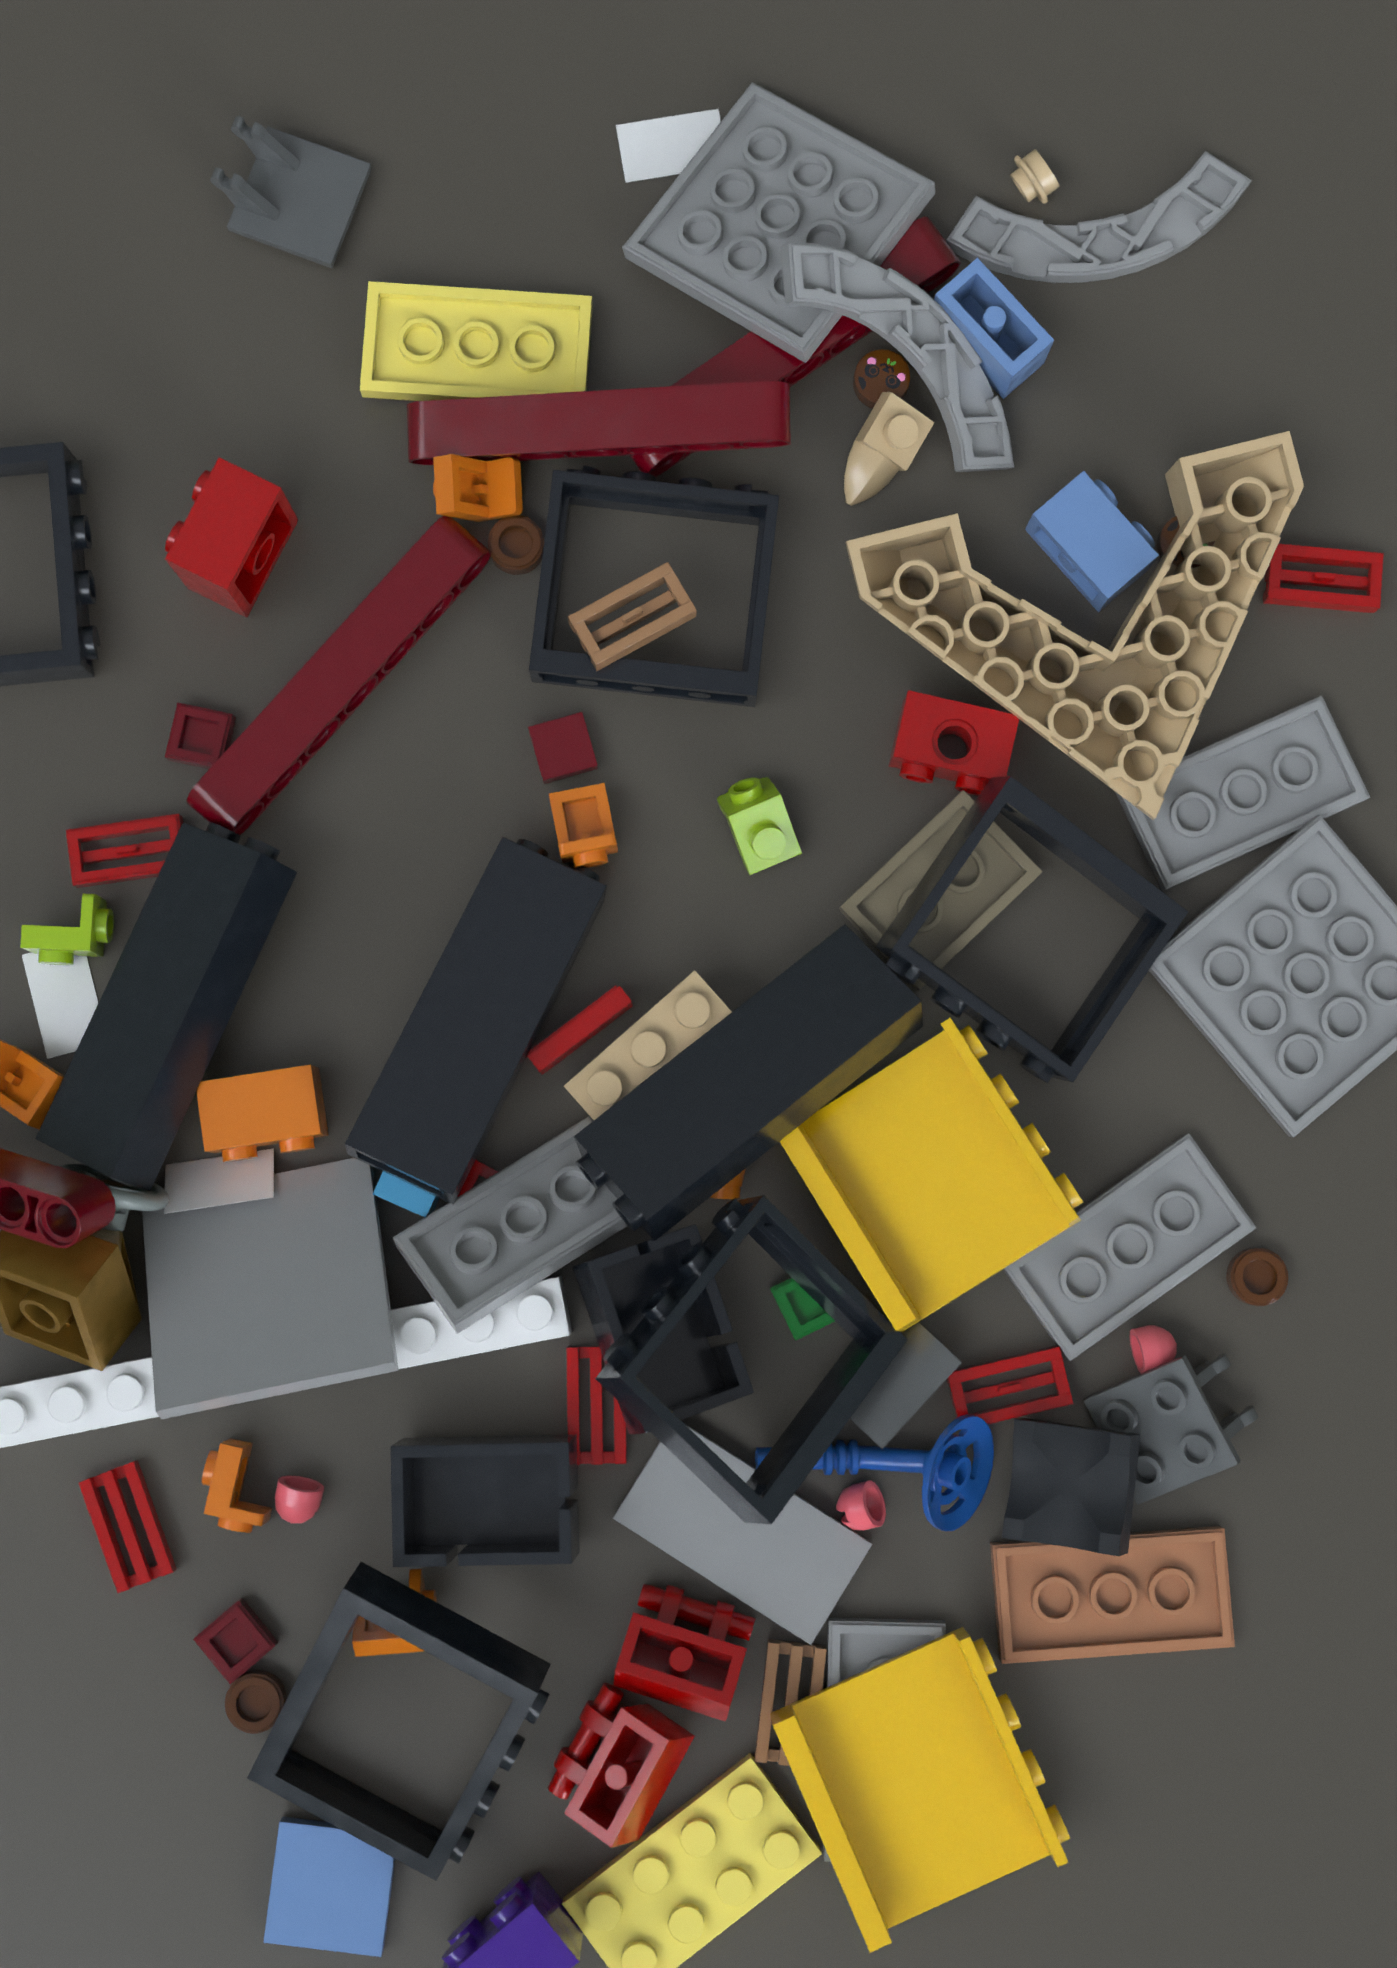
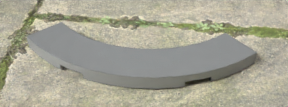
M1205 151L1195 165L1176 184L1156 197L1152 203L1127 215L1122 213L1103 219L1078 222L1077 225L1043 224V220L1012 213L976 195L946 242L955 254L970 262L978 258L992 271L1021 279L1051 283H1083L1112 279L1141 271L1163 262L1188 248L1209 232L1233 208L1252 180Z
M787 242L781 246L786 305L809 306L849 317L867 326L894 346L916 369L939 407L952 448L955 472L1007 470L1014 467L1010 434L998 395H993L990 384L980 366L982 363L981 358L943 307L919 286L891 268L886 270L868 260L859 258L857 253L815 243Z

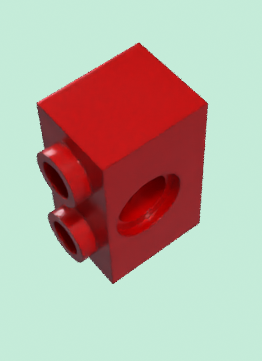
M908 690L901 708L889 767L900 769L899 776L910 781L932 783L933 778L937 777L956 782L955 789L960 792L964 790L967 794L979 796L991 778L1007 776L1019 719L1011 713ZM947 734L960 737L966 745V756L960 759L945 757L938 748V738Z

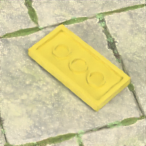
M368 281L360 379L361 395L363 398L429 401L587 391L593 307L592 296Z
M749 1753L648 1831L638 1841H635L563 1897L562 1905L608 1968H677L822 1855V1850L758 1762H755L753 1755Z

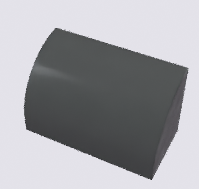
M919 1322L901 1332L908 1340L850 1417L881 1449L887 1445L962 1363Z

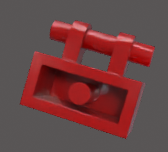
M644 1583L637 1606L658 1612L659 1614L656 1620L633 1612L615 1668L613 1686L726 1722L747 1648L726 1642L725 1638L728 1634L749 1641L756 1618L734 1612L735 1605L718 1600L717 1606L683 1596L685 1590L668 1585L666 1590ZM676 1619L709 1628L708 1636L675 1626Z
M603 1683L595 1700H588L580 1713L579 1719L582 1724L570 1746L563 1747L553 1763L557 1770L547 1788L555 1796L567 1800L577 1784L578 1788L564 1814L612 1848L640 1839L695 1736L650 1704L621 1707L616 1715L614 1712L624 1693L609 1683ZM603 1737L604 1740L601 1743L596 1755L594 1756L591 1762L589 1759L593 1751L595 1750L600 1738Z

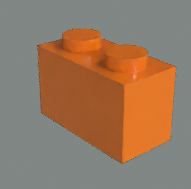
M311 1064L201 1081L196 1093L204 1151L210 1153L222 1152L223 1162L258 1157L256 1147L278 1143L280 1153L314 1149V1138L329 1136L320 1071L318 1067Z

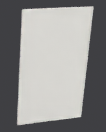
M719 109L616 125L625 183L680 174L720 124Z
M31 952L22 955L47 1059L77 1050L98 1005L87 956H74V965H49L38 963L39 954Z
M274 1148L257 1151L258 1157L240 1161L223 1162L222 1156L167 1164L165 1170V1191L168 1193L169 1202L164 1207V1214L274 1198Z

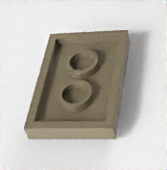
M964 790L840 906L839 911L874 947L878 944L975 801ZM993 821L909 946L942 969L1043 871ZM878 950L887 960H889L888 956H886L884 953ZM917 979L915 984L911 985L919 991L925 983Z

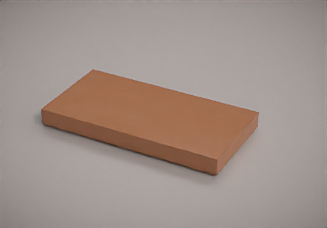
M1221 1526L1130 1532L1128 1553L1119 1557L1076 1548L1019 1540L990 1543L999 1661L1002 1664L1235 1647L1225 1528Z

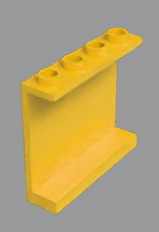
M951 1018L941 1023L944 1031L824 1106L779 1141L894 1329L899 1332H904L1080 1222L1081 1219L1074 1208L1084 1203L1066 1174L1062 1173L1054 1178L1042 1158L1050 1154L1051 1151L1034 1124L1030 1123L1022 1128L1010 1110L1019 1104V1101L1002 1074L1000 1073L991 1079L979 1059L988 1053L971 1026L967 1025L959 1030Z
M964 1627L770 1713L774 1730L870 1953L892 1943L888 1929L1049 1855L1057 1867L1068 1863L1061 1843L1070 1839L1069 1833L1056 1805L1045 1808L1036 1787L1046 1783L1032 1750L1028 1749L1020 1752L1012 1731L1020 1728L1021 1724L1007 1693L996 1697L988 1675L997 1672L991 1654L983 1638L972 1641Z

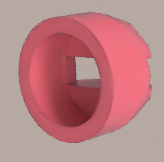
M1147 1325L1130 1330L1131 1350L1135 1364L1141 1374L1174 1360L1177 1343L1169 1331L1155 1325Z
M293 1475L280 1477L275 1492V1508L280 1517L291 1524L304 1523L311 1519L320 1508L324 1486L320 1482L306 1477Z
M868 1480L852 1484L843 1489L838 1497L836 1509L839 1512H845V1515L841 1518L843 1525L852 1530L864 1531L881 1527L884 1524L886 1518L885 1502L875 1482Z

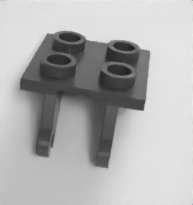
M235 117L231 131L245 141L255 155L256 160L247 182L236 173L233 174L232 179L228 178L223 169L219 167L213 171L210 179L211 183L222 190L235 206L227 225L228 230L333 268L371 173V164L268 126L265 129L257 122H254L251 128L246 125L243 117Z
M1226 1354L1219 1355L1212 1362L1207 1360L1194 1369L1186 1355L1088 1396L1083 1400L1098 1429L1140 1434L1134 1499L1137 1505L1236 1466L1241 1462L1230 1439L1242 1428L1258 1419L1259 1416L1254 1406L1246 1407L1238 1415L1236 1412H1233L1218 1422L1201 1390V1387L1215 1375L1231 1366Z

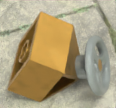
M64 1164L59 1167L85 1174L104 1182L111 1190L115 1199L116 1211L114 1219L107 1226L67 1248L53 1247L1 1230L0 1323L4 1334L103 1371L142 1319L122 1230L125 1229L129 1210L157 1211L163 1209L169 1202V1196L161 1186L155 1183L151 1190L148 1191L110 1178L87 1165Z

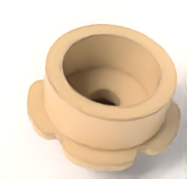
M1035 149L1022 159L1019 155L1015 156L1014 162L1018 169L1011 173L1010 176L1022 196L1028 203L1035 197H1038L1040 202L1047 203V196L1060 187L1047 163Z

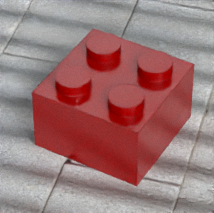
M219 457L212 471L205 470L198 478L192 493V501L195 503L184 522L179 520L172 527L165 544V551L168 552L165 560L188 589L247 618L299 520L281 487Z

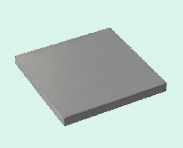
M752 82L622 248L627 260L806 363L842 315L809 306L786 305L781 246L787 242H798L841 248L857 253L859 258L880 266L935 195V182Z
M1321 815L1313 817L1171 937L1149 969L1150 973L1288 1137L1294 1138L1397 1050V906Z
M350 1158L274 1174V1198L164 1214V1208L157 1211H142L155 1411L160 1419L399 1371L377 1196L373 1195L375 1190L373 1166L356 1158Z

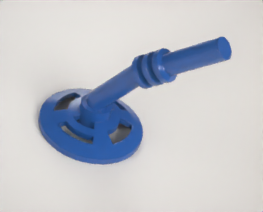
M962 1415L953 1420L944 1429L930 1451L891 1447L881 1449L878 1446L858 1445L856 1439H850L848 1445H845L843 1440H836L835 1446H832L831 1443L812 1470H823L824 1475H831L833 1469L836 1470L837 1475H844L846 1469L849 1470L851 1475H857L859 1469L921 1473L924 1477L922 1505L925 1516L933 1527L947 1532L963 1526L980 1505L991 1477L994 1443L991 1430L983 1419L973 1415ZM962 1429L958 1435L953 1434L957 1430ZM973 1443V1464L971 1469V1461L967 1457L966 1448ZM756 1447V1469L772 1447ZM942 1486L947 1488L944 1492H942ZM959 1496V1499L951 1508L941 1512V1505L950 1504Z

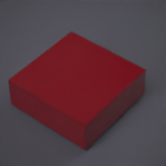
M177 702L165 758L168 761L210 769L230 747L236 717L230 713Z
M583 712L528 727L544 784L598 769Z
M240 1598L193 1639L229 1684H232L279 1643L243 1598Z

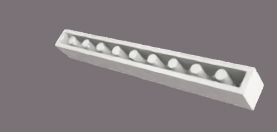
M562 1276L541 1280L458 1334L434 1301L391 1309L398 1369L570 1336L572 1334ZM152 1356L110 1364L103 1371L90 1368L0 1386V1448L159 1417L155 1411Z

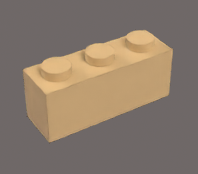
M694 970L566 1083L564 1087L589 1116L595 1120L722 1021L732 1011Z

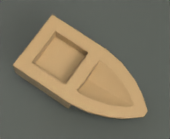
M882 392L854 440L848 455L844 474L846 503L853 506L873 497L889 484L898 471H907L935 422L894 393Z

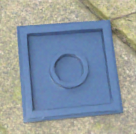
M282 1817L279 1821L263 1943L381 1957L386 1937L395 1858L329 1822Z

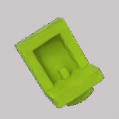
M768 777L743 779L733 784L728 789V793L717 797L719 807L728 821L743 864L749 875L802 854L782 796Z
M83 893L80 927L22 925L20 948L34 954H39L38 963L49 965H74V956L103 957L104 943H110L113 938L112 909H107L105 899L96 894Z

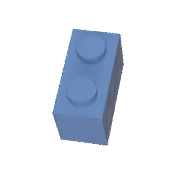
M978 258L935 294L934 300L943 307L982 360L980 366L990 386L1003 399L1045 363L1054 339Z
M1083 471L1032 514L1025 530L1099 613L1146 573L1159 554L1153 549L1155 542L1150 533L1140 523L1136 521L1130 523L1116 507L1118 502L1111 489L1101 480L1096 479L1093 481Z

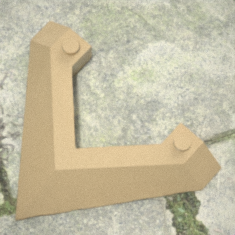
M1290 431L1179 458L1167 471L1165 477L1180 528L1108 649L1093 640L1091 642L1060 625L1061 621L1024 599L1018 600L991 583L992 580L973 570L958 513L846 541L859 598L1154 820L1165 799L1163 797L1173 774L1180 765L1199 723L1198 718L1202 709L1211 696L1248 613L1247 609L1256 588L1263 579L1278 546L1285 523L1299 499L1304 483ZM1215 541L1213 546H1203L1205 543ZM1182 550L1185 560L1178 566H1175L1172 562L1177 553ZM1192 564H1199V565H1201V566H1199V567H1197V568H1192V569H1191V565H1192Z

